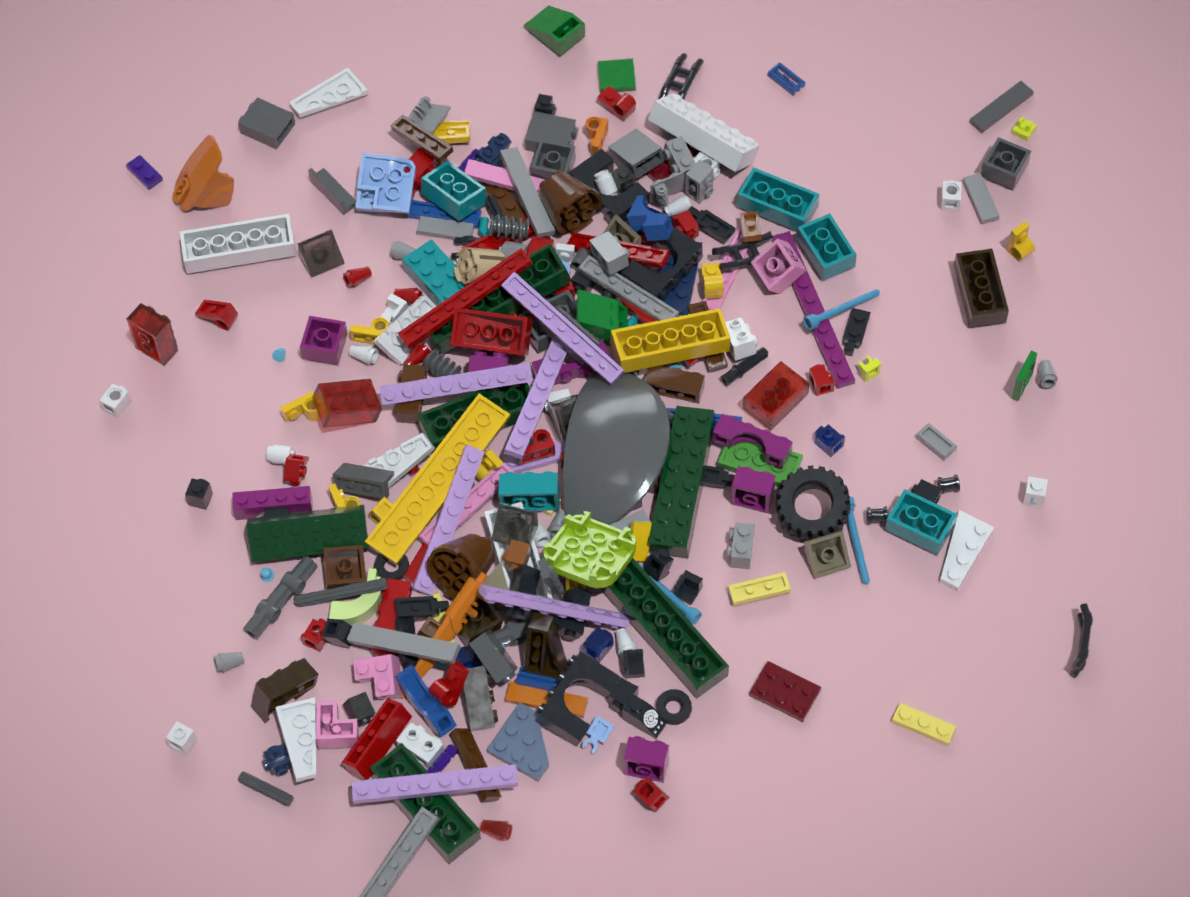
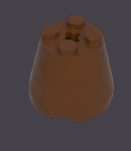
M558 170L553 176L543 180L539 185L540 199L554 227L562 235L564 233L580 232L593 221L592 216L597 209H601L602 197L595 189L562 170Z
M468 534L436 547L427 558V570L432 582H437L445 591L446 596L455 599L469 577L477 579L481 572L487 574L495 562L491 541L487 537Z

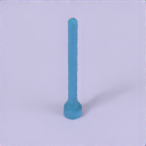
M874 289L819 315L810 314L803 318L804 326L807 330L811 331L817 328L820 322L879 296L880 291Z
M850 497L851 510L848 516V526L862 582L868 584L870 579L853 514L856 505L854 498Z
M651 577L675 606L684 613V616L692 625L699 621L702 613L697 608H689L660 581L657 582Z

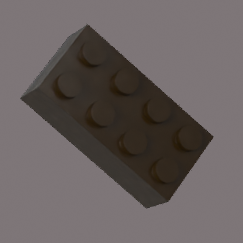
M993 249L956 253L954 268L969 327L1006 323L1009 309Z

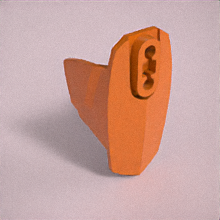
M208 135L198 145L184 164L176 180L173 201L179 204L181 210L189 211L195 206L201 208L228 206L231 202L234 179L228 173L217 171L222 162V155L216 139L212 135Z

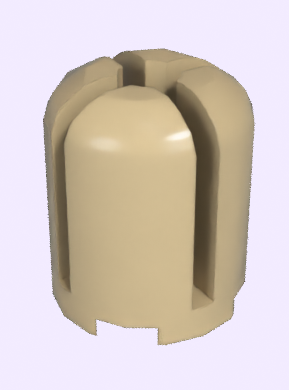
M463 247L456 255L459 258L457 267H454L455 277L457 281H461L463 284H470L506 259V257L499 250Z

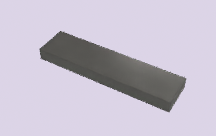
M1019 81L970 118L969 123L983 133L1031 97L1034 91L1025 83Z

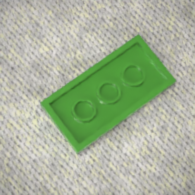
M740 442L731 448L724 446L717 466L734 472L737 471L738 466L750 467L760 472L766 471L776 475L775 485L780 487V483L782 480H787L789 473L795 474L797 472L796 469L800 467L803 455L792 451L784 468L780 469L765 463L764 452L758 445L751 442Z

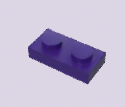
M141 155L126 164L127 169L148 190L163 181L162 176Z

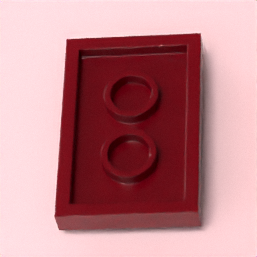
M767 661L749 692V696L804 722L822 687Z

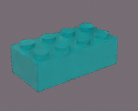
M753 167L737 194V207L749 212L758 211L759 216L797 231V227L810 222L819 206L820 194Z
M432 239L402 258L404 272L436 306L468 285L457 281L454 267L457 266Z

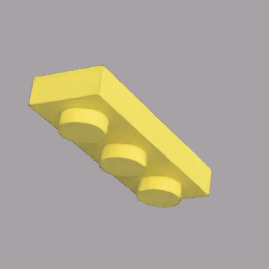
M785 572L728 585L733 606L790 593L791 591Z
M902 703L899 704L892 719V723L946 746H949L956 730L955 725Z

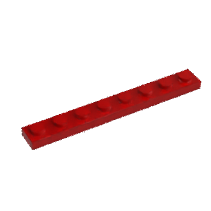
M520 248L398 332L400 338L409 349L451 321L454 318L455 308H470L499 288L513 272L519 274L533 264L531 259Z

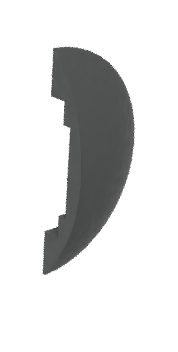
M595 372L581 389L570 417L564 451L563 487L566 516L568 514L571 516L582 515L586 511L591 512V518L607 525L613 524L644 498L658 478L668 453L670 421L664 402L659 394L644 380L634 375L623 373L610 385Z

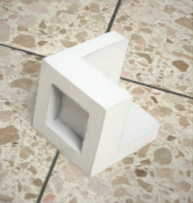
M392 293L387 298L388 308L381 316L387 319L390 325L408 309L407 301Z

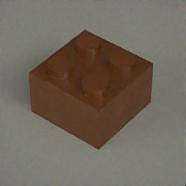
M363 545L323 548L326 589L366 581Z

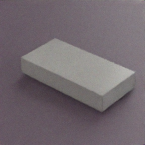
M930 423L923 427L915 436L917 440L943 461L957 450V445Z

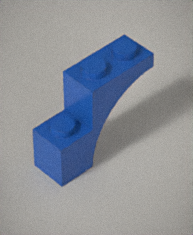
M639 195L636 197L629 214H627L628 225L635 232L643 231L647 241L668 240L673 230L669 214L649 211L645 196Z
M410 665L395 675L411 706L423 715L429 728L434 733L442 737L457 726L449 710L429 693L428 687L414 666Z

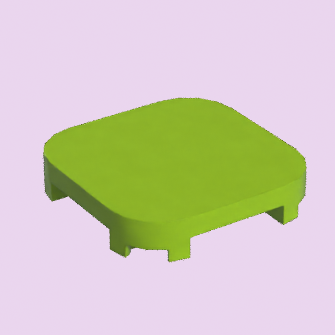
M584 511L582 515L574 516L568 514L564 518L563 526L550 543H545L543 559H546L548 565L552 564L556 574L589 587L604 588L612 585L634 557L637 540L632 534V529L626 526L623 530L594 520L591 518V512Z

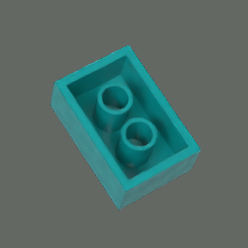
M449 161L421 177V194L458 221L485 205L486 188Z
M830 213L797 227V241L822 280L855 267L857 254Z
M528 471L524 473L506 472L499 474V499L501 507L522 502L525 512L559 511L560 485L558 473L552 471H545L543 473Z
M904 489L887 518L885 530L938 555L955 526L957 513Z

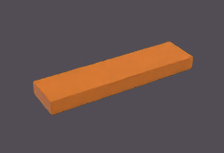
M510 681L505 702L513 704L521 702L528 707L539 709L542 703L547 704L549 698L546 696L549 691L518 685L516 682ZM564 693V701L569 711L577 717L584 719L588 698Z

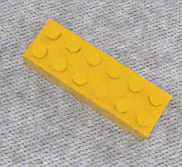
M720 308L611 330L610 345L616 363L624 369V373L728 352L731 337Z

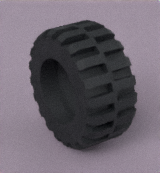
M809 465L808 469L803 470L800 467L796 469L797 472L795 474L789 473L786 481L782 480L780 489L776 493V511L781 526L786 529L790 536L794 535L796 540L802 542L803 539L808 541L843 530V525L847 524L849 520L848 516L851 510L850 496L847 485H844L843 479L840 476L837 477L834 471L831 469L826 471L823 466L814 469L813 465ZM818 489L830 496L832 506L826 516L817 520H808L797 514L795 500L806 490Z

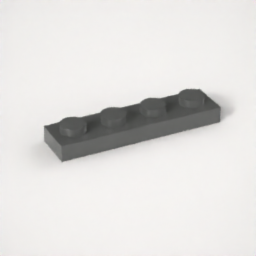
M546 559L537 561L542 579L555 600L563 601L564 587L552 564L548 565Z

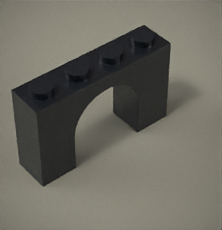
M603 149L597 151L569 172V175L595 189L600 194L602 206L601 209H597V212H601L609 223L614 215H618L625 222L632 204L639 195H644L647 205L650 204V193L638 182L623 193L613 196L602 194L596 189L594 181L596 178L594 175L603 170H608L609 173L614 170V159Z
M673 227L668 240H656V246L669 250L670 254L677 261L673 268L665 272H653L632 260L629 266L622 271L623 277L660 300H665L669 291L672 288H676L680 283V279L684 275L687 276L695 263H699L703 257V245Z
M522 564L514 570L510 590L537 596L540 570ZM573 586L565 591L563 601L589 606L592 593ZM515 605L513 607L506 606L505 610L513 618L523 619L529 623L534 612L540 613L535 609L527 611ZM550 613L545 614L554 616L558 633L564 639L574 641L583 635L586 620L582 622L570 616L562 618Z
M582 651L577 656H571L566 664L570 666L567 672H561L556 680L560 682L557 688H551L546 696L549 698L547 704L542 703L536 712L539 714L536 720L538 723L576 747L582 741L591 725L569 711L564 701L565 690L572 685L581 684L590 687L607 698L621 677Z

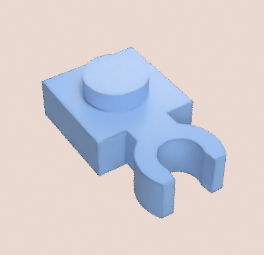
M596 716L586 733L590 736V739H586L583 742L582 748L584 749L587 744H592L594 748L591 754H595L598 748V741L604 744L614 725Z

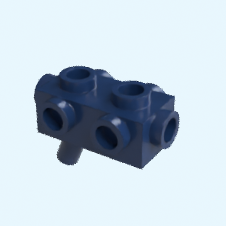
M504 133L493 136L488 141V146L485 148L481 147L476 153L477 158L474 161L499 167L498 164L501 162L500 150L509 149L512 141Z
M285 743L279 746H271L267 751L263 752L265 759L262 762L266 772L271 771L272 775L282 776L292 767Z

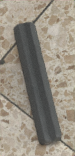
M242 771L238 777L240 783L286 806H290L294 800L293 795L245 771Z

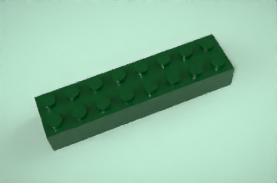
M551 243L528 255L533 264L517 274L542 297L572 281ZM500 286L468 309L513 315L524 309V307ZM453 319L431 334L440 353L445 354L457 347L450 345Z
M676 405L668 453L664 463L648 541L650 553L660 548L668 550L670 556L689 558L713 430L716 423L714 410Z
M634 558L631 559L612 585L601 588L696 698H699L728 676L729 665Z

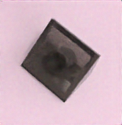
M332 229L297 243L300 258L310 277L345 264Z
M577 394L549 402L558 439L563 443H566L569 421L578 397Z
M499 503L491 540L510 545L511 540L530 544L531 547L538 528L537 512Z

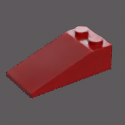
M455 308L450 345L528 355L533 318Z

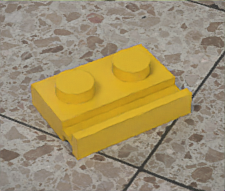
M469 120L443 121L438 125L433 134L447 144L470 142Z

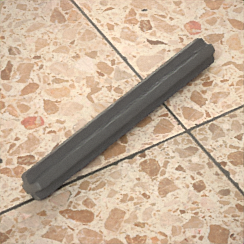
M385 578L300 594L294 597V603L299 607L385 590L388 588V582Z

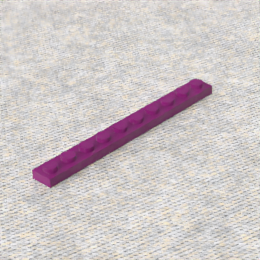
M790 231L773 236V242L777 238L789 242L804 265ZM805 271L792 283V287L805 316L810 314L819 315L825 312L808 271ZM829 319L820 322L818 327L813 329L812 332L831 376L835 380L837 389L855 384L854 375Z

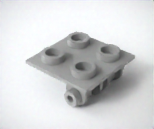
M424 96L407 118L433 133L451 107L431 104L430 98Z
M676 172L668 178L654 181L650 185L652 202L657 201L660 208L669 204V195L685 189L684 172Z

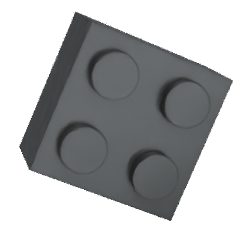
M998 137L983 162L982 177L1014 190L1029 164L1031 150Z
M540 139L531 166V176L547 180L558 170L569 174L576 160L575 146Z

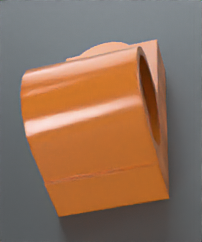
M592 116L585 122L586 137L590 140L589 148L592 149V155L603 147L609 130L607 118Z

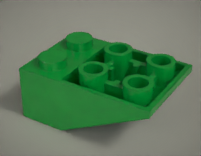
M549 5L524 24L528 31L560 56L585 37V23L571 12Z
M577 290V322L600 340L603 339V342L610 347L611 330L628 327V308L616 299Z

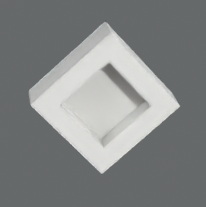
M556 243L555 251L562 261H572L575 257V245Z

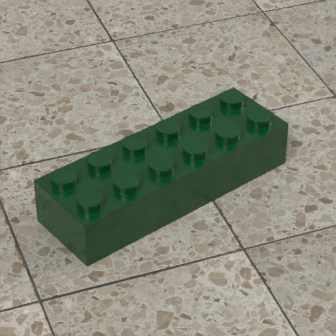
M528 383L478 390L418 413L419 427L436 450L477 395L481 394L510 414V418L501 428L504 429L516 424L530 392V387Z
M364 505L248 518L246 523L251 562L323 554V548L363 545V549L369 548L365 544V540L368 538Z
M403 743L370 767L373 779L429 774ZM448 794L393 800L411 822L421 807L440 819L427 837V840L449 864L481 839L480 829Z

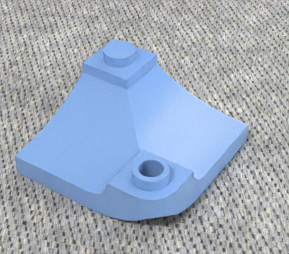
M362 153L357 185L356 210L371 213L394 212L410 214L413 185L416 177L415 164L405 158ZM410 168L411 170L409 173H405L404 169Z

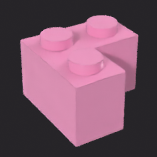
M389 654L353 660L355 680L362 683L374 681L377 698L386 700L387 698L403 697L402 688L395 678V675L400 673L399 657Z
M337 701L317 702L316 741L318 749L352 748L359 738L357 719H339Z

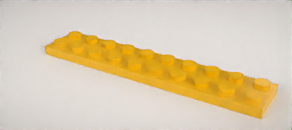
M478 394L368 536L365 544L397 566L443 506L465 445L485 451L508 421L510 414L481 394Z

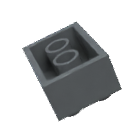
M569 290L546 300L555 309L561 307L577 321V303ZM528 310L520 313L519 316L533 318L530 341L537 352L540 353L548 349L552 338L542 330L543 324Z

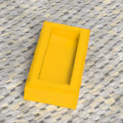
M631 521L630 529H632V534L637 540L636 552L633 557L635 561H647L648 541L652 525L649 521Z

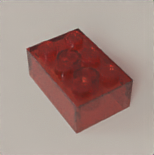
M140 303L126 318L135 348L161 365L165 366L179 351L171 320L165 315L161 316L151 306H145Z
M780 361L743 397L742 409L771 431L809 394V382Z
M371 379L318 383L312 396L323 428L375 423L382 411Z

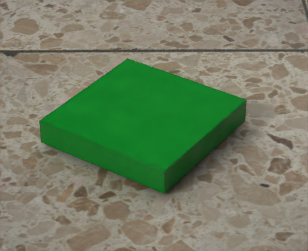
M633 58L598 61L601 92L609 85L617 92L636 91Z
M1031 350L1015 381L1012 395L1013 400H1020L1033 375L1037 352Z

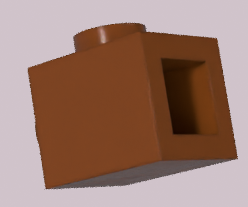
M511 540L508 550L505 549L502 556V561L505 562V569L514 573V570L522 564L527 565L531 555L530 544Z

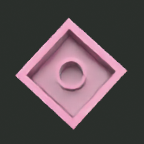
M778 238L751 262L768 290L779 294L807 271L789 242Z

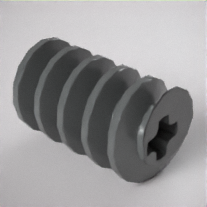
M499 214L494 219L492 215L490 237L496 232L497 238L504 233L505 239H507L509 234H511L512 240L515 239L516 235L519 241L523 237L527 239L529 219H525L524 223H522V218L520 217L515 222L513 216L508 221L506 215L503 216L502 220Z
M434 349L429 353L422 363L423 366L427 367V371L436 377L460 374L462 368L460 365L456 366L454 361L450 363V358H445L443 353L439 354L438 349Z

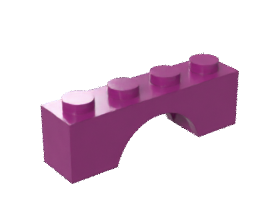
M603 339L598 340L601 343L599 348L610 357ZM543 359L532 362V372L535 378ZM578 361L563 364L554 385L567 383L578 377H586L596 371L587 363L582 365Z
M724 414L721 415L712 436V442L727 448H731L740 442L754 443L763 450L765 463L780 469L784 468L793 446V442L786 437L777 436L769 430L759 429L751 423H744L733 416Z
M310 486L232 492L233 512L236 520L256 518L258 514L264 512L265 508L287 507L290 513L313 511V498Z

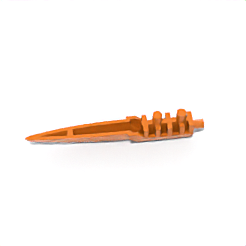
M481 572L477 579L469 577L444 613V620L432 638L451 642L453 637L462 629V622L467 623L466 615L472 618L477 616V611L472 607L473 605L478 607L479 603L476 602L478 598L484 601V598L478 591L480 585H484L483 583L488 577L485 573ZM419 658L415 669L421 679L434 665L435 660ZM402 691L403 697H401V699H403V698L406 697V695L404 694L403 691Z

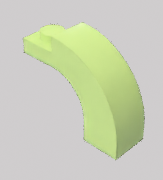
M369 568L367 581L381 578L378 576L377 569ZM382 590L362 594L359 598L349 602L332 601L329 619H342L351 626H353V623H364L377 612L379 603H382Z

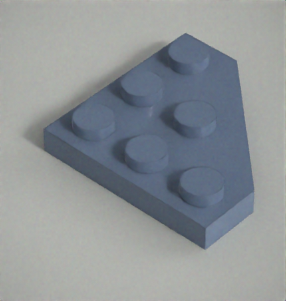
M519 702L487 748V753L507 765L516 764L519 772L539 782L549 767L540 723L536 721L538 718L536 711Z

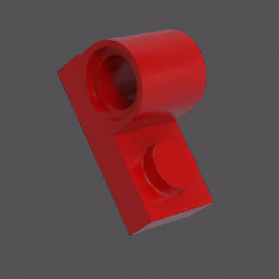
M610 85L597 97V100L622 122L636 109V101L630 94L624 93L621 96Z
M205 299L195 312L198 318L212 320L223 330H229L238 316V312L231 303Z
M538 429L533 433V445L527 447L522 460L516 458L518 465L555 455V445L547 430Z
M455 660L454 664H450L445 678L437 679L431 684L429 693L444 706H456L469 670L458 660Z

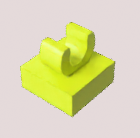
M1020 117L1013 127L1011 134L1028 141L1036 129V124L1024 119V117Z
M867 356L866 362L868 364L866 365L862 364L861 361L858 362V368L861 370V378L864 382L880 373L881 362L877 358L872 360L871 357Z

